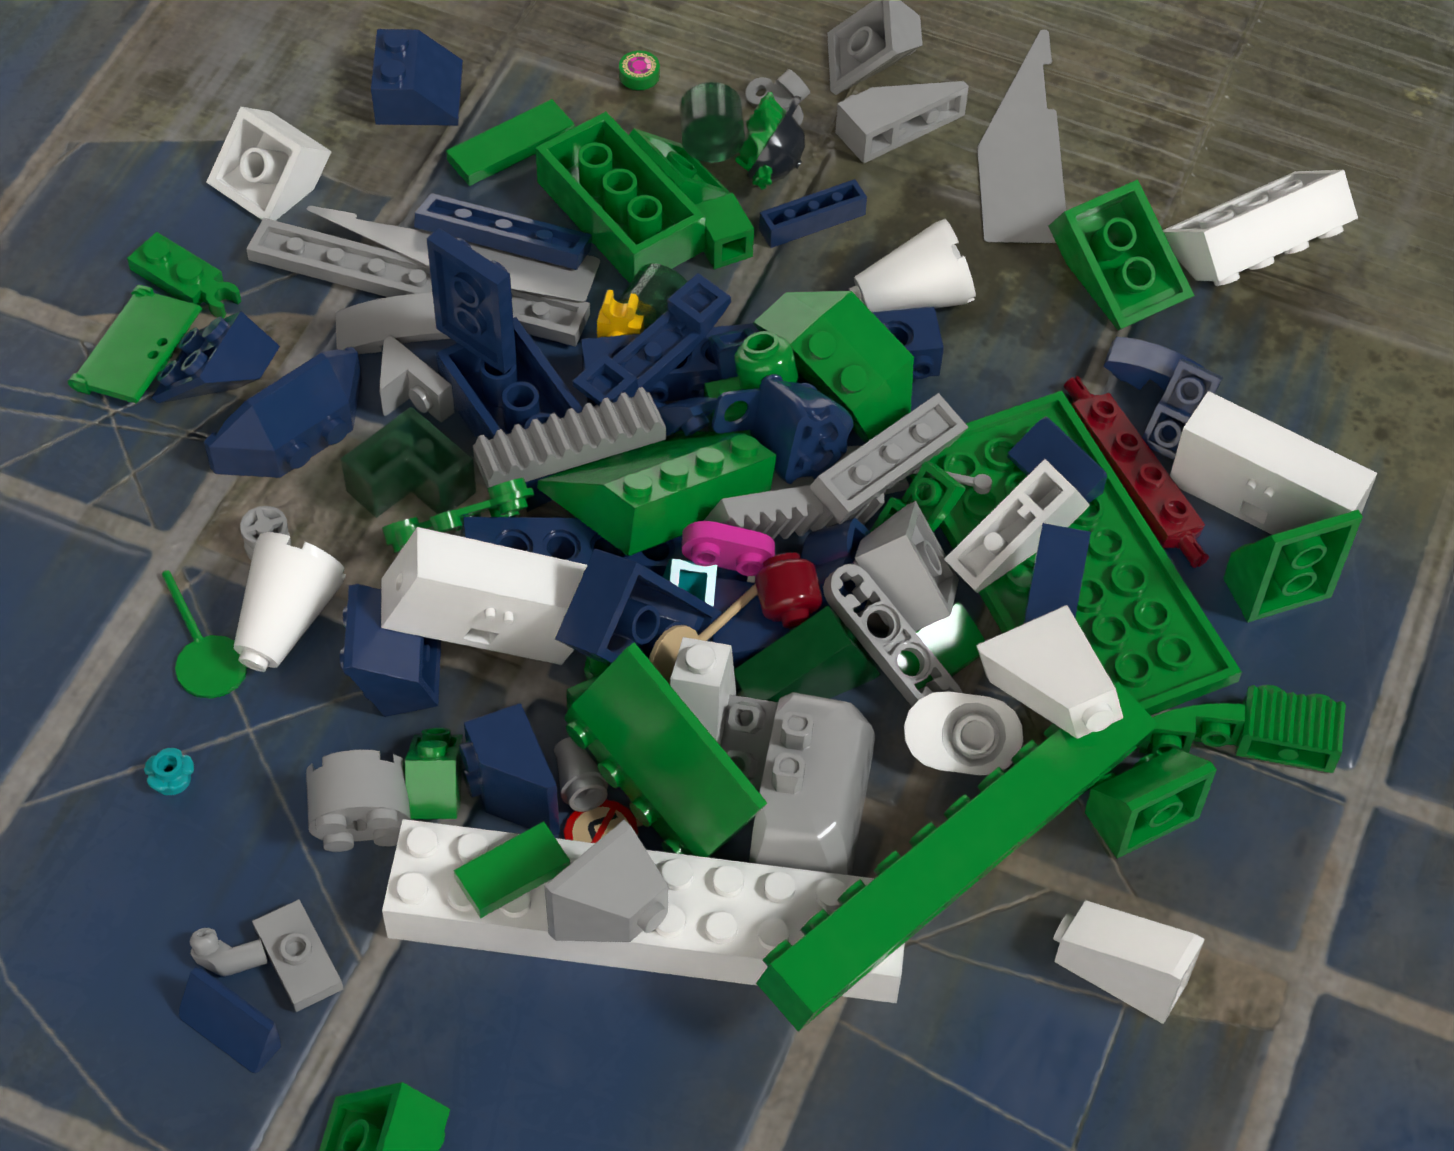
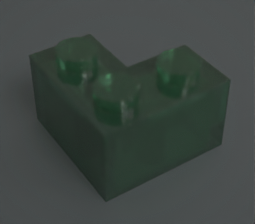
M412 407L401 413L341 458L346 491L376 518L410 492L415 494L436 514L456 509L477 492L473 459Z

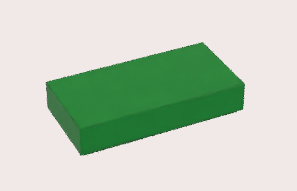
M543 821L453 871L456 882L481 919L550 881L568 867L571 862Z

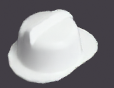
M933 692L919 699L909 710L904 724L905 742L911 754L923 765L937 770L973 775H989L998 767L1002 770L1008 768L1013 763L1011 758L1021 749L1023 744L1022 724L1016 712L1003 701L987 696L957 692Z

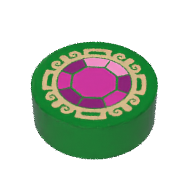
M641 50L625 54L619 62L620 81L624 86L633 90H646L653 87L660 78L658 58L650 52Z

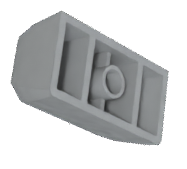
M794 692L779 699L759 792L767 804L755 816L749 863L852 875L875 746V733L871 724L852 703Z

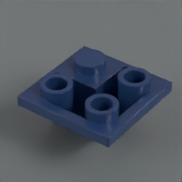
M242 311L224 319L217 317L207 327L200 330L197 327L193 328L183 337L179 343V348L182 351L177 359L166 365L159 374L157 380L160 382V385L151 398L157 403L234 390L262 377L280 346Z

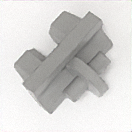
M730 695L721 747L756 790H760L778 702Z

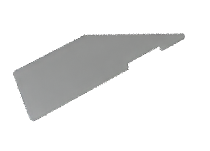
M1040 30L977 147L983 232L986 242L1056 243L1048 225L1066 211L1057 112L1054 109H1048L1046 102L1043 65L1052 63L1049 31Z
M316 206L307 207L308 211L429 266L426 238L433 232L356 219L357 215L355 213ZM466 241L473 250L488 260L497 261L505 267L508 273H510L511 289L574 301H586L600 264V260L597 257L587 255L578 269L575 270Z

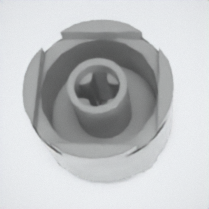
M349 750L322 757V767L316 770L313 764L307 767L308 828L313 836L323 840L325 850L332 852L347 851L354 847V841L374 840V843L378 846L397 845L402 820H411L409 798L405 785V760L393 754L394 763L380 760V751Z

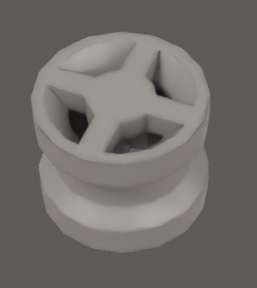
M259 506L251 509L243 516L240 523L245 552L250 560H252L254 546L261 533L274 532L290 536L285 515L275 507ZM289 538L287 545L291 546V538Z

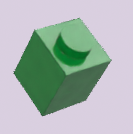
M733 192L695 204L706 216L705 251L703 252L714 270L753 257L754 227Z

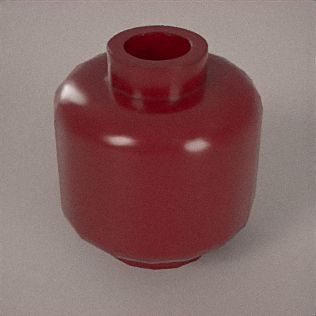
M783 553L768 558L763 562V568L755 576V585L764 617L771 621H782L784 628L799 626L811 618L810 614L818 610L823 603L815 566L809 560L800 559L798 553Z

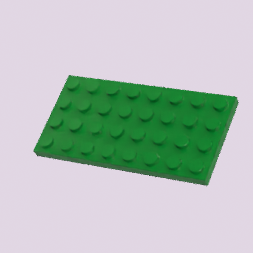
M1062 390L966 423L968 426L966 431L950 447H946L937 456L934 455L928 461L935 463L946 472L974 478L979 474H986L992 479L991 490L986 494H979L974 491L972 486L963 485L966 490L939 525L954 550L1027 477L1007 457V454L1039 420L1045 416L1048 417L1107 473L1103 494L1089 503L1090 506L1068 528L1091 532L1075 619L1113 685L1119 682L1150 715H1154L1239 682L1242 671ZM917 474L910 475L912 480H914ZM1036 553L978 592L1002 634L1023 625Z

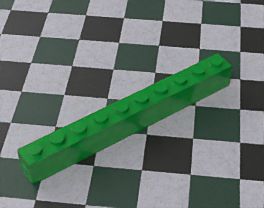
M1116 682L1114 687L1116 688L1123 719L1110 724L1101 731L1091 732L1078 739L1052 723L1043 733L1047 737L1043 743L1038 746L1031 740L1011 758V761L1015 764L1006 773L1000 767L992 771L977 786L981 791L979 795L971 800L964 794L955 801L943 814L948 819L938 828L930 822L916 833L908 842L913 847L910 851L901 856L895 850L873 870L878 877L868 885H865L861 879L851 885L837 899L841 907L831 915L824 909L814 915L800 929L805 936L792 946L785 939L766 955L762 961L767 965V969L756 984L798 1032L1084 794L1100 778L1109 773L1142 745L1159 724L1119 682Z

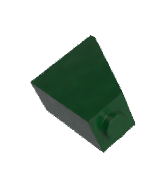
M829 606L734 669L735 678L741 686L736 690V696L779 702L781 697L792 692L830 699L872 681L881 675L862 644Z

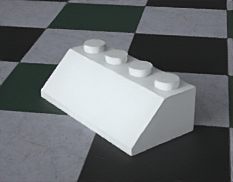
M1344 170L1295 171L1166 228L1163 232L1176 258L1196 281H1214L1215 286H1220L1238 280L1240 278L1239 272L1247 268L1256 270L1273 264L1275 262L1274 256L1282 252L1284 254H1292L1308 248V241L1313 238L1323 239L1340 234L1344 231L1342 225L1358 219Z

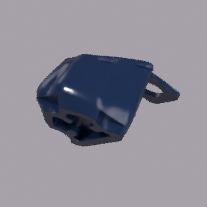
M772 374L762 379L760 388L722 393L716 402L712 428L716 433L750 430L751 437L776 454L774 472L783 481L792 484L797 478L812 477L815 480L847 452V439L853 428V419L846 409L831 398L818 392L813 385L787 382L781 376ZM736 401H745L747 403V410L740 419L733 422L725 420V411L732 403Z

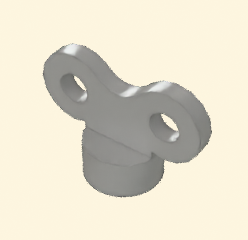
M790 69L785 71L774 84L768 78H756L749 83L745 91L748 102L755 108L759 105L761 98L768 92H772L777 103L785 110L795 96L801 97V102L810 94L806 84ZM759 90H766L763 96H756ZM798 104L793 117L800 125L804 116Z

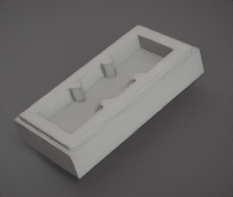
M300 899L252 921L254 930L261 940L296 1012L344 989L342 981Z

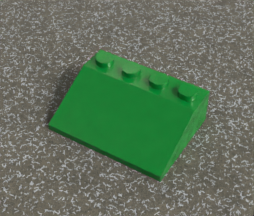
M680 431L667 436L665 440L586 463L538 480L537 488L627 556L682 536L686 526L694 522L704 521L723 498L771 491L776 454L745 433L698 431L686 437L684 432Z
M635 642L628 646L570 706L564 717L568 723L566 730L571 739L581 749L588 747L600 762L598 769L603 778L613 788L620 786L632 801L629 805L635 817L646 827L652 825L664 840L662 847L665 852L709 858L734 838L767 804L766 800Z

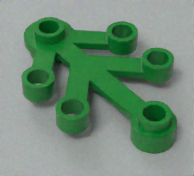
M524 478L513 479L487 488L490 500L440 513L430 517V520L420 523L418 517H413L382 527L387 546L392 545L394 553H400L417 527L443 533L454 529L459 531L463 526V517H481L487 511L490 512L491 517L520 515L519 510L528 507L526 499L534 496L533 489L527 488Z

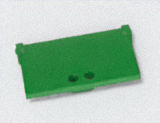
M136 285L131 293L132 297L79 371L73 373L67 381L68 385L75 391L88 395L93 391L128 402L138 403L157 374L165 368L172 358L173 351L202 311V307L190 302L156 294L151 287Z

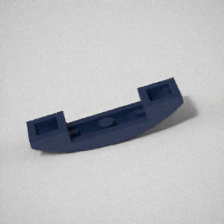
M697 273L667 299L668 311L613 358L604 353L573 380V386L598 406L607 397L614 403L617 402L621 393L626 392L629 398L635 396L638 388L643 387L645 391L649 390L676 368L706 337L730 305L731 296Z

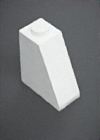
M1067 605L976 645L985 674L990 683L1078 739L1091 732L1101 731L1110 724L1123 719L1116 688Z
M683 637L672 672L670 686L721 746L729 696H736L732 646Z
M1085 900L1076 916L1067 913L1061 921L1053 940L1060 943L1054 962L1164 1024L1189 981L1205 939L1191 932Z

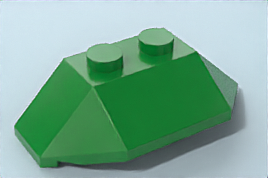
M852 291L786 292L753 322V325L760 332L769 331L790 342L797 371L809 384L816 387L817 391H821L822 394L831 398L849 412L853 419L852 429L865 443L911 412L914 356Z

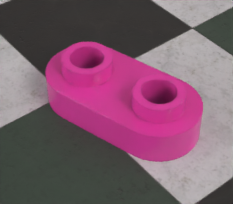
M699 521L691 523L684 528L682 532V553L686 558L700 566L718 565L717 567L734 570L745 576H756L763 568V562L775 556V542L769 535L713 521Z

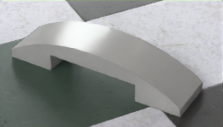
M432 292L376 299L335 312L338 350L353 347L358 354L382 352L384 339L389 335L393 336L400 343L450 339L436 329Z

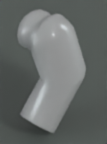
M210 928L199 929L190 937V945L192 947L190 954L194 961L220 976H230L267 964L260 939L232 948L218 940L216 931Z

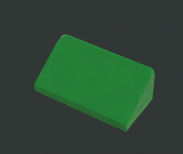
M959 602L953 605L951 616L916 631L917 635L951 677L980 657L976 645L986 641L966 609ZM901 651L897 660L900 670L905 675L916 676L920 668L917 656L910 651ZM929 674L926 679L915 684L917 690L925 687L926 683L932 681V676Z

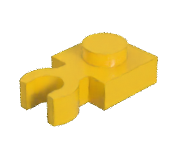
M607 290L597 319V338L641 334L644 331V316L636 314L639 303L638 296L631 293L628 303L623 304L614 299L613 290Z

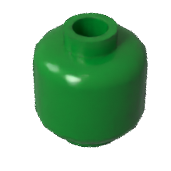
M761 331L749 335L737 348L734 360L741 390L760 388L762 379L772 374L781 376L787 382H797L798 373L792 345L785 338L769 331Z

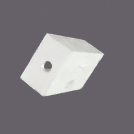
M1208 391L1183 428L1170 477L1178 488L1274 535L1358 509L1362 514L1377 473Z
M417 527L381 579V628L562 665L574 649L555 640V637L587 565Z

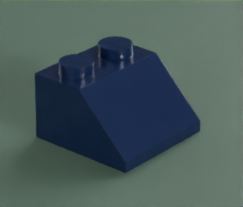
M377 29L371 84L375 125L459 126L463 60L420 30Z
M519 703L464 722L466 742L459 744V749L466 767L462 769V773L470 796L472 798L480 796L486 813L529 829L544 821L553 835L560 834L557 785L522 704Z

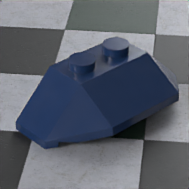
M347 347L344 350L336 349L321 352L247 399L225 420L218 433H212L204 441L210 469L215 474L281 478L291 470L304 466L311 457L328 446L342 441L354 429L362 381L358 352L353 347Z

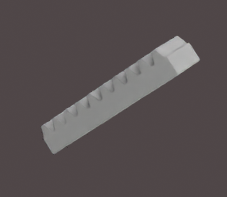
M641 387L638 388L635 396L629 398L626 392L621 393L617 402L614 403L608 397L604 398L598 408H594L591 403H587L582 412L578 414L573 408L567 410L564 418L561 419L554 413L550 414L547 422L541 424L538 419H533L527 429H523L520 424L514 425L511 434L506 435L502 429L497 430L494 438L488 440L484 435H480L473 445V452L485 485L489 488L518 478H524L525 482L665 440L666 426L650 392L647 393Z
M938 393L819 475L811 484L810 490L838 523L842 524L850 515L853 516L863 506L866 507L875 497H880L899 480L902 481L911 472H915L925 461H929L934 455L937 456L946 447H950L966 431L968 426Z
M811 485L723 498L704 520L761 532L769 535L772 539L778 534L783 539H787L794 531L798 536H803L809 529L816 531L824 526L828 527L838 523L810 490ZM884 493L878 498L875 497L866 507L863 506L856 514L850 515L846 520L856 518L865 525L885 503Z

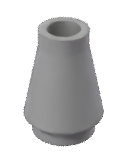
M571 737L561 740L555 746L554 753L557 758L562 800L569 804L573 810L579 812L597 808L607 798V781L599 772L598 765L585 749L577 746Z

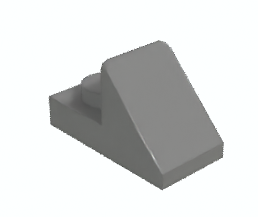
M389 335L385 338L380 377V397L383 415L390 414L410 398L417 409L424 413L428 411L440 422L454 413L452 385L393 336Z

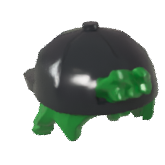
M768 92L761 98L759 105L754 110V114H751L749 120L746 121L748 131L746 140L737 142L736 149L740 156L738 155L735 161L748 171L746 176L752 179V184L758 185L761 190L766 189L773 181L784 179L794 168L798 169L802 163L800 159L805 149V133L793 117L801 100L799 96H795L785 110L777 103L773 93Z

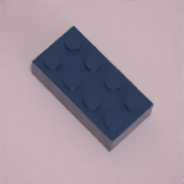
M517 317L513 318L516 364L505 374L458 343L436 352L438 374L452 385L454 407L476 439H478V436L484 435L488 440L494 438L496 431L500 429L506 435L511 434L514 425L520 424L523 429H527L533 419H538L541 424L547 422L550 414L554 413L561 419L564 418L567 410L573 408L577 414L583 410ZM557 473L526 482L527 488H532L534 496L526 499L528 507L525 509L527 512L552 500L540 491L537 485L538 480Z

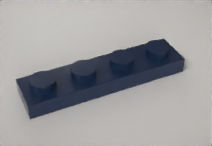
M430 193L415 212L414 228L435 232L438 228H441L454 238H461L468 242L575 270L578 269L591 250V234Z

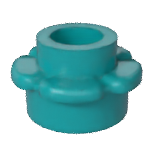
M177 748L162 749L157 755L151 756L145 764L144 772L148 775L147 783L152 789L163 795L181 793L189 786L191 774L194 772V763L191 757L182 755L181 750ZM166 767H173V770L170 772L164 771Z

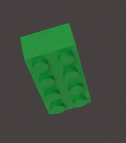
M607 112L535 147L537 183L582 232L592 235V243L631 285L640 276L649 275L657 277L663 274V272L665 273L705 251L706 216ZM643 279V281H639L636 288L652 279Z

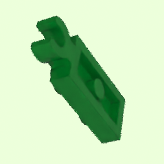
M158 232L154 233L127 257L131 271L178 300L197 305L205 302L208 304L210 313L215 317L224 318L226 316L225 307L221 300L228 299L236 304L242 302L238 287L233 283L224 282L222 271Z

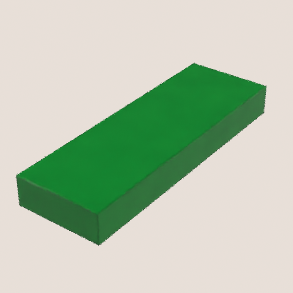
M550 99L446 150L447 161L463 180L471 186L536 154L535 147L574 128L575 124L554 100Z

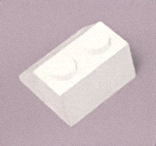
M240 107L206 183L261 220L267 218L276 221L314 190L331 151L270 111Z

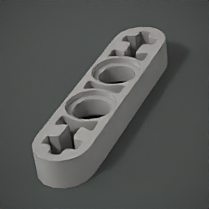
M847 564L829 574L823 586L824 596L828 604L912 707L919 699L933 692L962 693L959 685L863 568L854 564ZM851 579L856 585L852 591L853 595L849 594L844 597L839 589L843 586V582ZM869 598L872 605L866 607L857 615L853 609ZM871 613L881 614L887 619L889 633L886 638H877L868 630L867 620ZM901 651H910L917 656L920 668L916 676L905 675L900 670L897 660ZM930 674L933 680L926 683L925 687L917 690L915 684L926 679Z

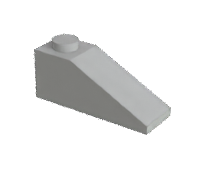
M964 81L869 88L857 95H851L838 103L835 133L864 164L964 116L969 86Z

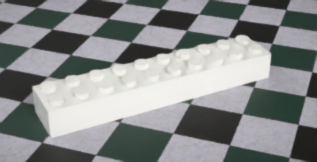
M403 819L382 913L387 938L757 985L756 982L767 969V965L762 960L769 952L785 939L793 946L805 936L800 929L822 909L831 915L841 907L837 899L851 885L860 879L865 885H868L874 878L646 850L668 884V913L663 922L650 933L642 931L631 942L555 941L548 934L544 887L548 882L480 919L454 878L453 870L519 834ZM556 838L571 863L595 844ZM905 943L842 996L897 1003Z

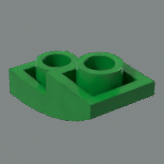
M925 461L902 499L890 498L870 532L874 531L907 504L914 501L917 502L930 528L934 532L956 505L966 488L935 463Z
M1215 703L1192 705L1158 714L1152 718L1159 726L1139 747V753H1156L1159 756L1173 748L1189 753L1193 741L1203 742L1205 745L1212 747L1236 746L1245 723V704Z

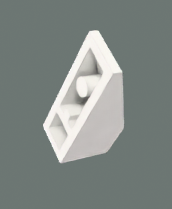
M1044 459L944 560L978 593L1037 552L1043 523L1068 528L1090 505Z

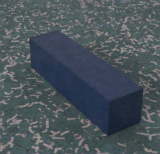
M854 179L760 212L759 231L769 247L773 248L866 215L867 196Z

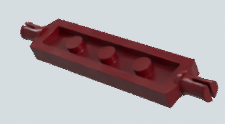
M1075 376V379L1074 377L1068 379L1063 387L1074 400L1072 407L1160 545L1164 548H1180L1192 568L1205 564L1209 559V555L1205 553L1196 540L1205 526L1204 522L1110 393L1102 395L1091 394L1079 376Z

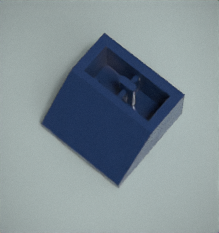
M361 584L349 585L348 603L343 609V623L346 629L345 646L340 650V664L344 674L350 676L362 690L365 698L370 700L384 717L437 707L439 703L441 640L381 628V589Z

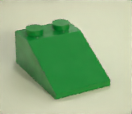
M1138 179L1064 211L1048 225L1067 266L1118 331L1195 296Z
M1359 509L1268 536L1257 542L1245 544L1231 552L1223 579L1248 623L1332 597L1363 518Z

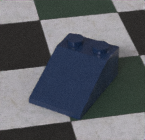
M594 549L555 640L598 662L610 666L634 642L649 659L655 642L664 631L675 625H686L696 630L697 634L700 635L722 612L635 561Z

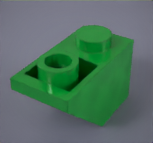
M428 728L422 730L421 735L413 736L405 759V785L409 798L411 819H457L461 803L462 757L459 744L463 743V734L451 735V730L447 728Z

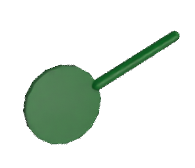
M164 570L162 577L194 640L186 645L178 655L175 670L179 684L186 692L199 698L213 699L229 694L239 687L245 679L248 669L247 666L238 660L240 654L233 648L235 641L226 636L209 635L203 637L171 572Z

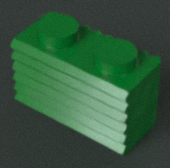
M1274 685L1248 686L1242 704H1245V723L1236 745V756L1334 773L1342 755L1346 704L1343 701L1335 702L1323 694L1315 693L1305 696L1304 694L1296 695L1294 692L1286 693Z

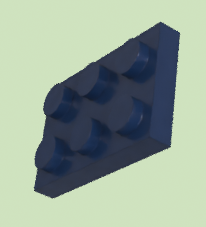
M438 228L426 238L436 329L505 374L516 364L510 273L499 262L490 261L473 250L465 240L454 238L441 228Z

